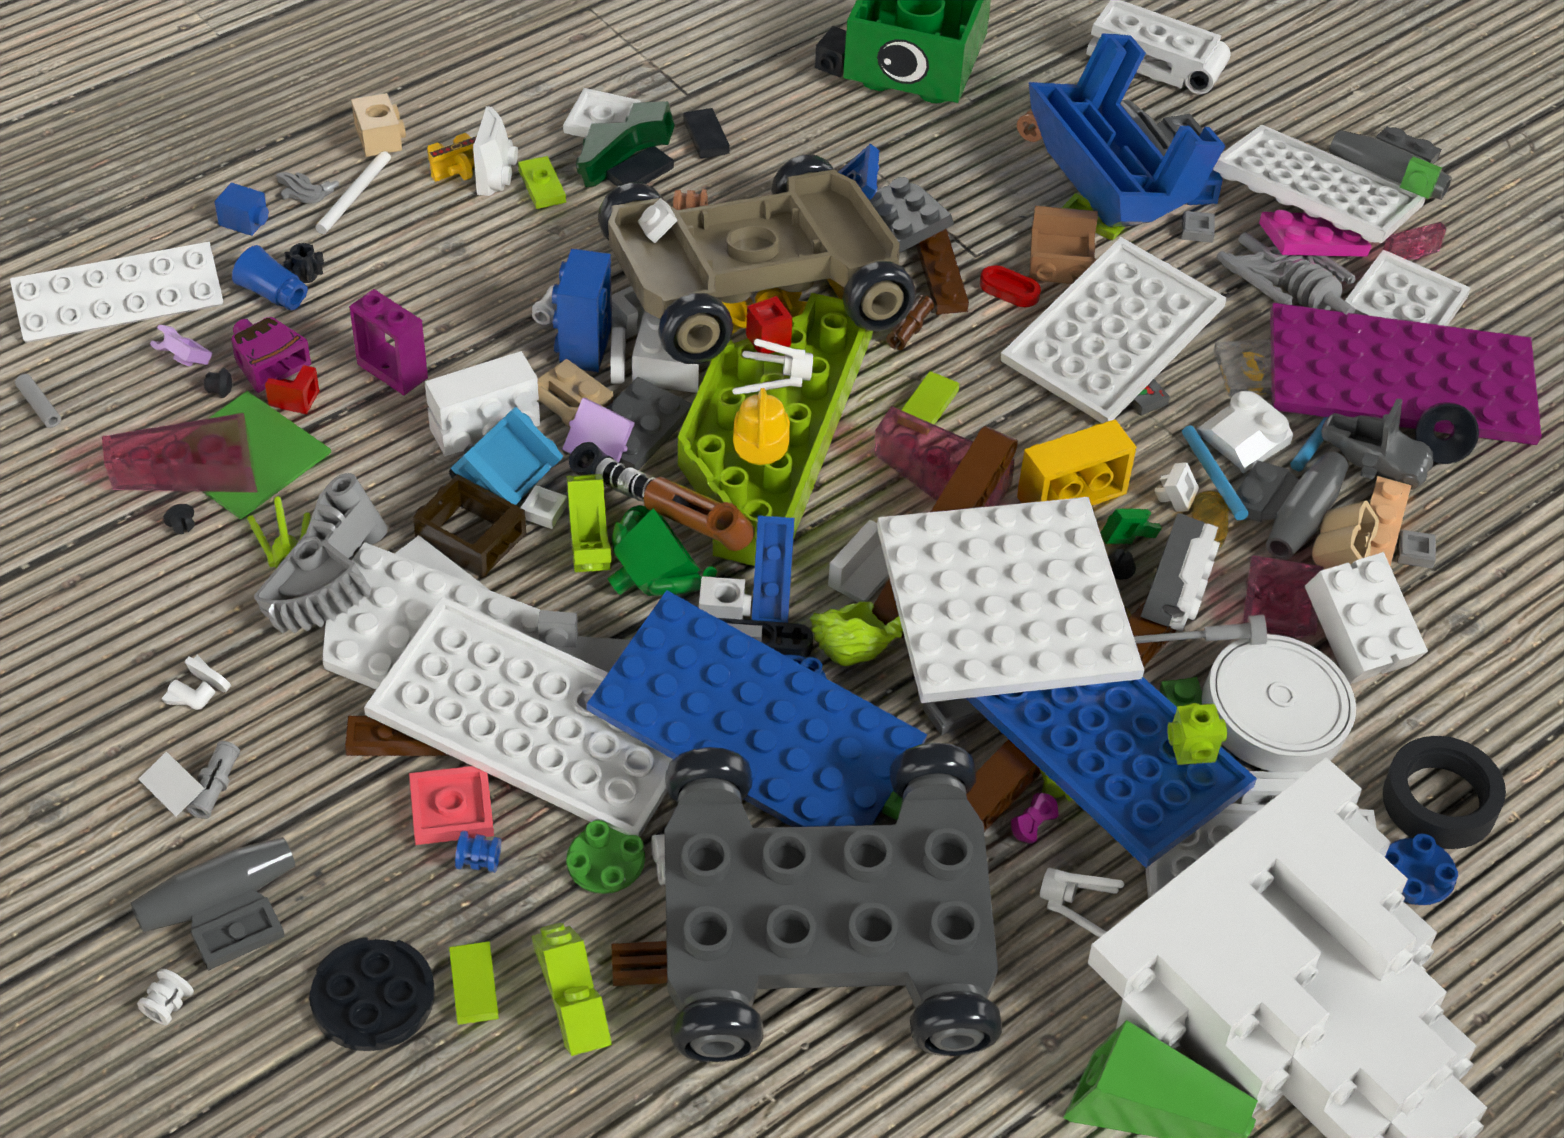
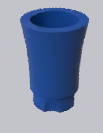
M259 245L246 249L237 259L232 271L234 284L251 290L277 306H283L290 311L300 306L308 292V287L299 280L297 275L283 267Z

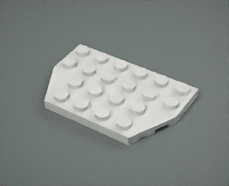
M364 542L352 561L370 585L371 596L363 597L359 601L360 606H352L348 609L347 614L343 612L336 616L335 621L331 619L326 621L323 665L324 669L377 690L442 596L539 640L538 618L540 609Z

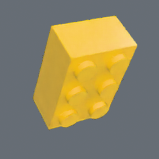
M1116 419L1102 424H1095L1090 428L1072 434H1065L1048 442L1035 444L1024 449L1017 498L1021 503L1089 497L1091 506L1126 495L1137 447Z

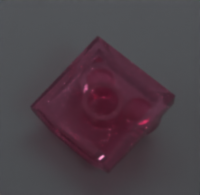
M1252 555L1246 580L1242 623H1248V616L1264 614L1267 633L1294 638L1315 635L1318 616L1305 589V585L1320 571L1324 570V567Z

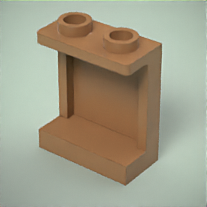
M1035 206L1031 228L1029 278L1035 281L1073 284L1096 261V258H1094L1095 231L1098 211Z

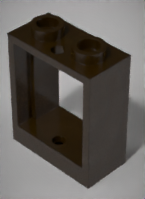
M458 474L448 484L442 485L437 494L426 505L419 507L413 516L415 538L419 535L450 560L482 578L527 534L524 509ZM460 507L493 524L473 545L441 528Z

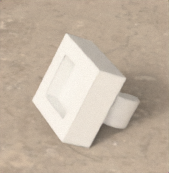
M1187 462L1175 463L1170 474L1163 475L1160 478L1163 488H1155L1154 492L1160 502L1171 501L1176 512L1189 511L1199 486Z

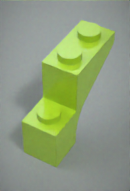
M554 923L540 929L541 933L533 935L531 938L535 954L555 1006L565 1048L571 1056L611 1046L612 1042L602 997L594 989L584 940L571 926L565 927L564 923Z

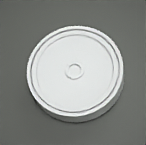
M1267 634V644L1251 645L1249 638H1242L1228 645L1221 651L1213 663L1202 691V705L1215 704L1219 719L1225 720L1227 739L1222 744L1243 761L1272 772H1307L1325 757L1331 761L1344 744L1353 727L1356 716L1354 693L1339 667L1316 648L1302 641L1280 635Z

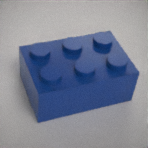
M571 249L567 262L562 261L560 266V284H554L552 291V304L557 305L553 317V328L558 329L554 342V352L559 353V363L568 359L582 370L599 372L612 330L611 254Z

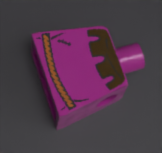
M266 317L255 324H252L248 319H241L234 325V335L231 338L234 358L257 393L266 389L265 383L268 378L276 380L286 379L299 372L303 365H311L308 341L275 318Z

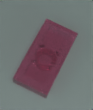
M1437 222L1392 234L1386 239L1383 250L1406 260L1418 259L1440 251L1447 228L1442 222Z

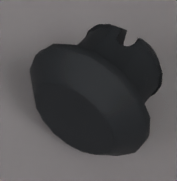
M222 368L219 373L208 372L205 375L204 389L208 393H218L221 398H225L231 392L232 377L227 369Z
M189 504L173 505L164 514L163 521L165 525L173 527L176 534H184L183 530L190 532L195 526V522L192 519L194 509Z
M1124 549L1114 550L1108 559L1115 579L1131 578L1136 571L1132 553L1129 551L1125 553Z

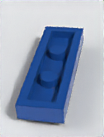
M758 515L752 620L788 623L794 517Z

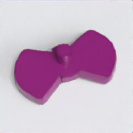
M1041 792L1034 794L1030 807L1026 808L1023 814L1011 819V829L1014 836L1021 842H1035L1037 840L1038 826L1044 820H1054L1059 816L1056 800L1049 794Z

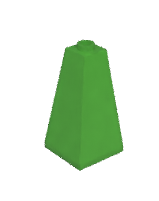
M1126 1020L1093 1051L1063 1118L1073 1123L1158 1138H1247L1256 1123V1119L1252 1117L1258 1100Z

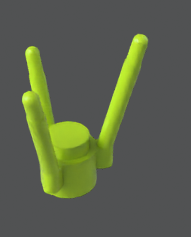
M279 496L274 498L280 536L274 540L272 548L252 515L247 517L255 536L267 556L269 567L275 568L281 564L299 542L294 536L288 535L281 497ZM305 512L303 515L300 540L306 534L310 523L311 515L309 512Z

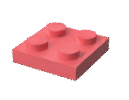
M474 766L409 773L415 845L457 841L462 830L468 831V835L471 838H475L476 834L486 837L494 836L487 772Z

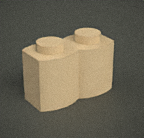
M1367 500L1328 510L1320 524L1321 534L1318 535L1312 547L1313 560L1322 570L1345 563L1351 565L1355 560L1370 556L1371 541L1376 537L1379 520Z

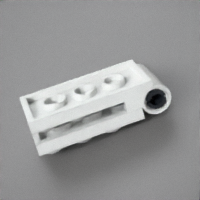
M1110 0L1097 18L1091 35H1094V37L1088 44L1086 52L1087 55H1092L1102 33L1131 35L1146 52L1137 73L1148 76L1154 81H1162L1179 88L1186 84L1187 88L1195 94H1206L1212 89L1231 56L1229 47L1220 41L1221 35L1122 0Z

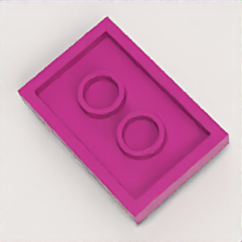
M1285 210L1262 212L1259 224L1282 255L1368 257L1372 246L1361 237V234L1352 230L1339 229L1331 221L1322 217L1309 216L1305 212L1293 213Z

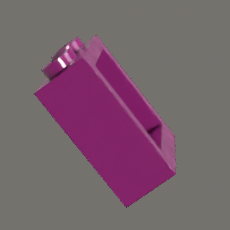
M375 289L349 306L357 365L404 396L428 379L423 324L420 318ZM385 333L394 339L395 347L386 342Z

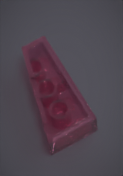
M892 406L875 429V456L936 501L973 443L969 439ZM1012 459L984 507L999 506L1013 482L1015 459Z
M244 413L102 436L104 464L114 490L258 492L251 440Z

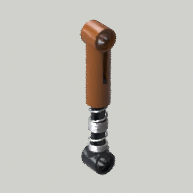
M593 442L581 443L572 451L569 457L570 468L577 475L602 474L604 487H612L615 491L635 498L637 501H644L647 509L652 510L654 508L660 515L721 542L728 550H742L749 545L754 537L755 528L753 523L732 503H720L663 477L648 479L645 473L632 467L625 469L624 464L618 463L613 457L606 455Z

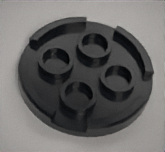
M368 937L349 941L329 953L316 969L309 997L313 1018L318 1028L327 1038L345 1048L358 1051H378L396 1046L413 1036L428 1019L435 998L433 974L423 955L414 947L401 940L397 942L380 939L368 940Z

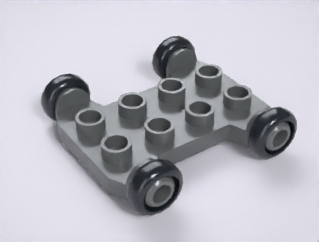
M927 743L908 748L896 756L890 767V780L893 791L902 798L901 811L896 825L752 828L742 805V800L749 794L753 783L749 762L743 756L725 748L703 747L681 753L669 763L665 775L666 788L670 797L678 802V806L669 820L664 833L667 991L679 1011L671 1024V1040L678 1053L689 1059L715 1063L734 1061L753 1053L760 1046L764 1036L763 1022L760 1014L752 1008L757 990L780 988L905 985L916 1008L910 1017L911 1035L914 1044L923 1051L939 1056H961L983 1051L995 1044L1002 1034V1022L999 1008L988 1000V997L995 983L998 963L984 826L967 800L966 795L976 783V768L973 757L966 750L947 743Z

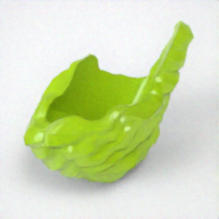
M859 601L857 604H849L839 610L831 608L821 614L814 613L810 617V621L812 622L814 640L819 643V648L834 663L841 666H851L858 662L874 659L893 639L901 637L903 629L900 617L898 616L892 622L885 625L872 613L874 608L872 602Z

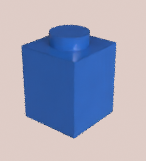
M231 182L214 201L219 226L253 236L258 228L264 225L268 219L269 210L266 207L265 194L263 192Z

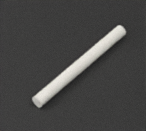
M388 152L379 153L316 224L315 228L319 233L326 234L390 161L391 156Z

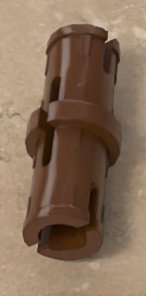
M923 294L916 296L914 305L906 318L898 323L886 337V341L891 348L894 349L899 341H901L897 346V350H903L913 334H917L922 329L924 319L934 308L932 299L925 296L920 304Z

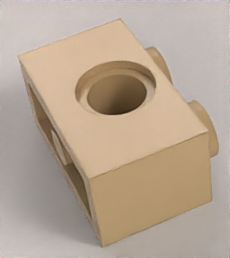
M388 94L351 99L354 124L365 156L378 155L384 151L388 153L402 151L401 138H406L403 120L400 119L397 104H391Z

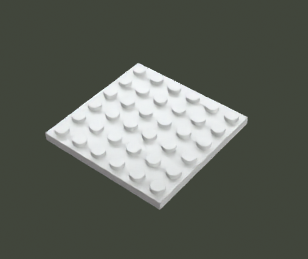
M1089 497L878 517L877 529L921 703L1142 679L1144 667Z

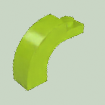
M602 474L566 476L574 572L610 570L611 548L607 534Z

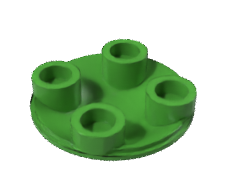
M592 821L586 826V830L581 832L569 846L566 856L568 872L576 884L590 892L607 894L623 890L635 882L643 870L645 864L643 841L637 835H626L610 828L604 821Z

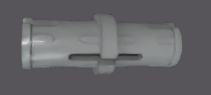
M219 741L207 768L201 769L198 775V781L205 789L187 806V811L197 818H210L211 811L220 792L225 791L230 782L228 775L240 754V749L230 742Z

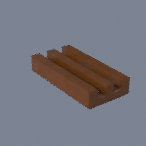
M666 941L611 944L613 986L667 983V969H660L661 966H667ZM645 967L646 970L621 971L620 968Z

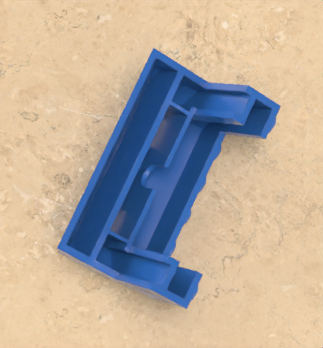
M1102 33L1077 85L1029 82L1030 103L1048 153L1080 194L1088 200L1091 208L1094 211H1098V216L1102 222L1108 227H1128L1152 222L1196 199L1221 156L1225 144L1210 127H1204L1200 136H1198L1190 126H1180L1167 152L1163 156L1120 104L1146 52L1131 35Z

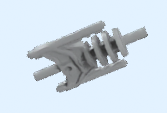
M1247 232L1242 233L1238 241L1255 254L1234 256L1232 253L1227 254L1224 251H1220L1217 254V260L1234 274L1240 275L1279 304L1292 305V299H1294L1303 307L1324 310L1333 308L1335 311L1343 312L1345 315L1355 313V308L1340 298L1342 293V284L1340 282L1345 281L1348 284H1352L1355 282V275L1327 256L1282 255L1275 245L1268 248ZM1283 284L1288 293L1281 292V288L1274 287L1273 285L1279 286Z

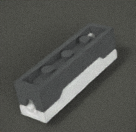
M1180 513L1177 514L1140 617L1167 627L1171 626V628L1181 632L1184 629L1187 618L1195 620L1220 542L1214 541L1218 527L1208 523L1204 524L1205 522Z

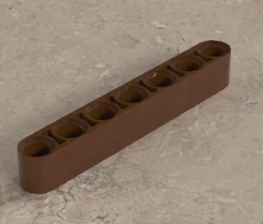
M984 426L979 431L930 512L984 507L1010 465L1017 450L1018 440ZM890 578L876 599L872 610L877 619L885 625L899 616Z

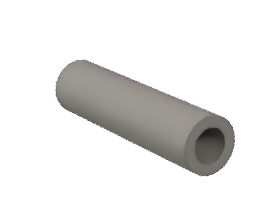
M29 374L18 376L15 380V385L46 427L53 428L57 426L61 421V416Z

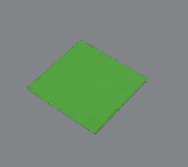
M246 391L161 451L156 457L236 517L243 519L332 452L325 444Z

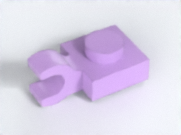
M158 325L157 329L164 333L163 342L151 340L150 344L154 349L171 351L174 353V360L187 366H192L193 363L208 365L213 354L211 351L190 338L182 337L171 326Z

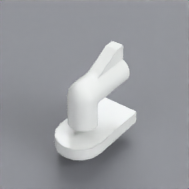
M198 655L194 659L189 656L185 660V664L192 675L203 680V682L194 690L179 680H174L169 685L168 691L162 697V700L169 705H188L193 709L199 710L216 693L211 686L226 693L231 684L222 675L209 668Z

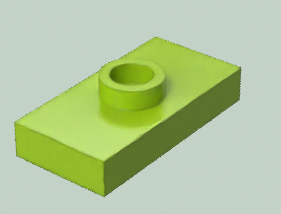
M548 156L518 162V171L536 209L566 203V194Z

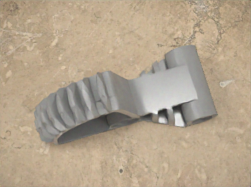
M345 473L335 477L321 492L306 534L254 595L262 613L269 618L273 626L281 633L287 632L289 629L296 633L301 627L309 631L315 624L322 627L325 621L329 619L335 621L336 616L343 612L347 614L348 609L352 606H360L359 601L363 597L371 596L370 585L356 564L350 559L355 556L353 553L358 552L364 542L371 545L379 542L386 535L388 527L354 474Z

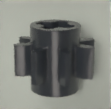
M298 243L291 247L290 252L284 253V267L297 275L303 283L313 282L318 275L323 274V253L314 252L313 245Z

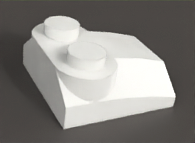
M486 106L473 145L477 195L490 196L497 191H503L505 185H510L512 176L511 165H516L518 148L513 146L512 140L508 139L503 121L493 107Z
M1250 391L1235 393L1228 407L1196 429L1199 436L1240 468L1242 473L1253 468L1257 460L1264 461L1290 445L1293 437L1287 418L1259 395Z

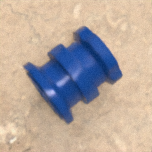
M462 830L456 847V869L461 870L466 864L470 865L473 870H480L481 867H486L489 872L495 873L501 854V839L494 837L492 841L486 840V836L476 834L475 838H471L468 835V831Z

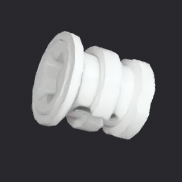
M159 969L157 972L159 981L151 983L147 989L148 996L140 998L137 1005L139 1010L150 1019L161 1025H168L172 1020L170 1015L172 1011L177 1012L183 1005L181 1000L183 996L191 997L194 990L179 975L167 969Z

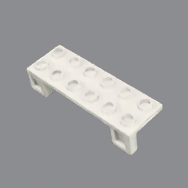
M210 242L10 278L21 332L26 343L223 305Z

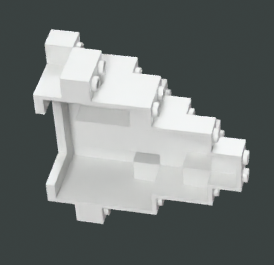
M1327 757L1322 759L1092 943L1088 964L1123 998L1116 1029L1128 1020L1179 1052L1182 1048L1197 1064L1258 1100L1253 1114L1261 1107L1265 1111L1269 1110L1284 1095L1326 1138H1475L1484 1127L1480 1120L1487 1107L1459 1081L1472 1068L1473 1063L1470 1061V1058L1477 1045L1443 1015L1444 1010L1440 1006L1447 991L1429 976L1423 967L1434 953L1431 945L1437 932L1403 902L1405 897L1402 895L1408 878L1385 858L1391 841L1358 813L1359 807L1356 804L1362 789Z

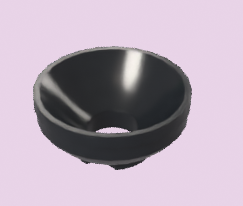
M1443 402L1435 404L1423 412L1416 424L1415 437L1417 441L1424 442L1433 451L1434 462L1451 464L1463 460L1474 450L1479 438V426L1476 418L1467 408L1456 403ZM1441 420H1448L1453 425L1452 433L1446 438H1437L1434 435V426Z

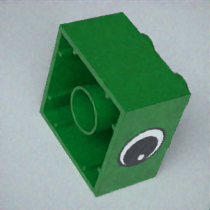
M856 0L847 19L843 78L862 82L865 87L875 91L895 89L918 94L923 100L930 103L938 104L947 101L959 103L987 35L991 0Z

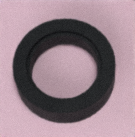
M1426 736L1410 741L1396 753L1386 776L1382 795L1388 815L1406 835L1414 838L1417 834H1427L1432 836L1436 844L1443 849H1461L1477 844L1491 832L1505 802L1506 787L1497 765L1479 748L1453 737ZM1425 768H1439L1451 771L1464 778L1473 786L1478 795L1479 808L1468 815L1459 817L1435 813L1415 799L1410 791L1408 778L1416 771Z

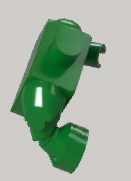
M641 505L631 507L626 511L620 523L616 522L612 535L613 551L623 567L607 579L619 595L635 584L647 596H663L666 590L675 595L700 591L702 577L716 576L717 569L711 566L703 571L702 576L697 573L700 571L699 567L666 519L654 508L649 510L646 506Z

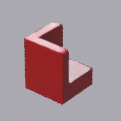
M777 296L747 306L746 336L759 353L771 354L775 351L756 346L754 344L755 339L769 341L786 347L791 346L792 316Z
M306 365L302 366L294 381L268 378L265 383L269 406L306 415L320 392L316 368Z

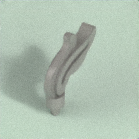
M288 172L276 174L278 183L284 184L287 187L281 192L282 199L284 200L294 198L303 203H318L325 196L333 193L334 188L339 186L338 181L331 183L326 181L320 185H312L306 175L298 172L295 175Z

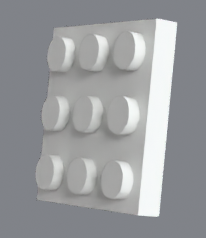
M1382 250L1345 301L1355 308L1354 314L1448 326L1467 299L1471 288L1386 250Z

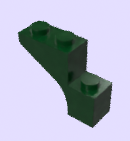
M669 102L633 103L629 115L625 117V122L591 124L588 135L583 139L581 155L576 159L577 173L582 175L585 187H594L600 184L607 177L609 169L624 162L637 151L652 146L669 145L675 127Z

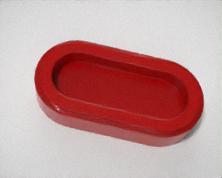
M999 265L984 268L980 275L981 289L992 296L1024 308L1032 307L1039 302L1041 287L1038 282Z

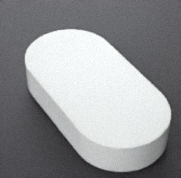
M612 327L611 384H623L625 382L626 332L624 327Z

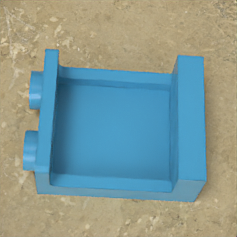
M514 407L460 458L451 469L456 474L516 505L563 458V455L558 450L556 444L537 429L527 414Z

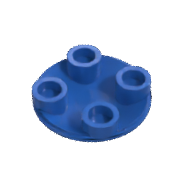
M1417 834L1414 838L1400 839L1389 845L1385 858L1408 878L1402 895L1405 897L1403 902L1414 905H1431L1444 900L1452 893L1458 879V870L1451 856L1436 844L1432 836Z

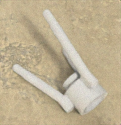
M755 339L754 344L756 346L785 354V356L743 351L742 356L784 364L783 375H789L790 378L734 388L732 392L737 395L758 392L760 388L769 390L787 386L802 387V380H811L813 354L805 353V350L792 349L769 341Z
M1048 868L1040 890V898L1049 900L1047 909L1061 913L1099 938L1107 931L1063 904L1065 901L1073 902L1077 887L1116 894L1119 891L1118 888L1124 887V882L1122 880L1074 874Z

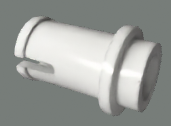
M554 285L548 288L541 301L535 302L532 306V317L541 325L553 322L554 312L557 309V305L552 304Z

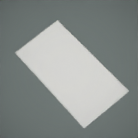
M167 752L138 778L175 816L182 812L205 789Z

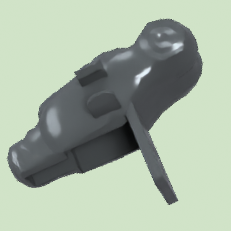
M1397 398L1390 413L1385 414L1382 419L1365 415L1353 418L1334 413L1323 424L1322 438L1338 447L1347 460L1362 468L1360 476L1374 479L1375 475H1378L1379 477L1411 485L1410 490H1414L1426 481L1427 472L1433 466V451L1424 442L1409 438L1399 430L1402 399Z

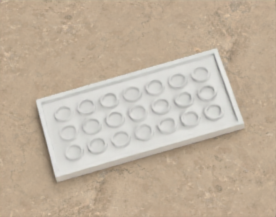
M443 596L364 707L365 715L587 821H604L610 828L626 835H637L639 837L642 835L668 791L665 775L669 763L673 759L586 710L587 702L608 672Z

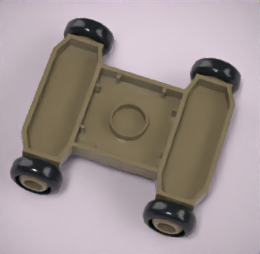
M803 154L791 158L780 167L773 178L772 195L676 210L670 206L678 221L656 243L645 235L638 220L649 206L654 205L660 198L664 199L654 187L645 183L629 182L617 186L608 193L599 207L598 222L602 234L609 241V245L644 311L660 319L658 334L663 349L672 359L681 363L701 364L714 359L723 352L731 340L733 323L729 310L722 302L739 303L745 301L754 291L778 287L788 292H801L811 288L814 281L831 278L845 288L843 294L845 312L856 326L867 331H883L895 327L906 318L914 305L916 297L914 281L906 270L899 265L900 243L856 181L838 173L828 160L815 154Z

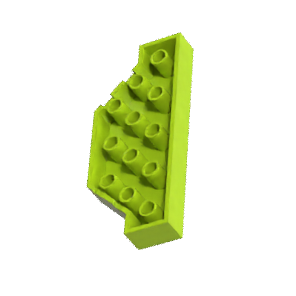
M811 292L803 313L792 318V338L789 348L805 350V353L813 354L812 375L810 381L802 380V387L787 386L766 390L767 395H772L782 402L790 420L787 452L780 460L772 464L757 465L749 463L740 458L735 451L733 443L734 418L739 411L741 403L747 397L758 394L759 391L735 395L732 390L747 385L789 379V375H783L784 364L743 357V351L757 352L748 338L736 343L730 340L723 352L712 359L678 435V467L697 493L720 503H732L753 523L755 528L752 541L742 550H728L721 542L713 539L712 556L755 566L758 515L794 517L795 537L873 334V331H867L854 324L845 312L843 299ZM778 352L771 353L772 355L785 356V354Z

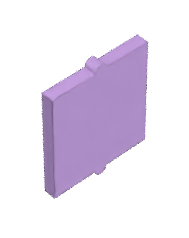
M582 398L574 420L569 422L571 428L562 450L571 454L581 443L593 442L606 455L613 457L619 463L622 453L627 451L626 443L635 422L587 398Z

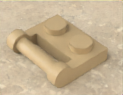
M568 359L538 378V401L559 415L563 423L571 428L569 422L574 420L582 398H587L605 408L613 402V392ZM549 390H551L553 393H555L557 396H559V397H560L561 399H563L565 402H567L568 404H570L572 407L570 408L568 405H566L565 403H563L561 400H559L557 397H555L553 394H551V393L549 392Z

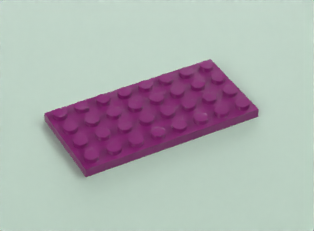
M1273 303L1270 311L1272 406L1276 410L1329 417L1334 413L1353 418L1365 415L1382 419L1385 414L1390 413L1398 398L1402 399L1399 427L1416 429L1419 417L1429 407L1438 403L1451 402L1464 406L1474 415L1479 426V438L1538 445L1542 434L1532 337L1353 313L1345 315L1343 312L1279 303ZM1441 420L1436 423L1433 431L1451 434L1453 425L1448 420Z

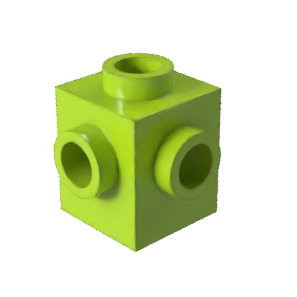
M1192 703L1185 706H1177L1173 722L1168 724V740L1170 745L1173 746L1178 765L1216 762L1221 744L1227 739V727L1225 720L1219 719L1215 704L1200 705Z

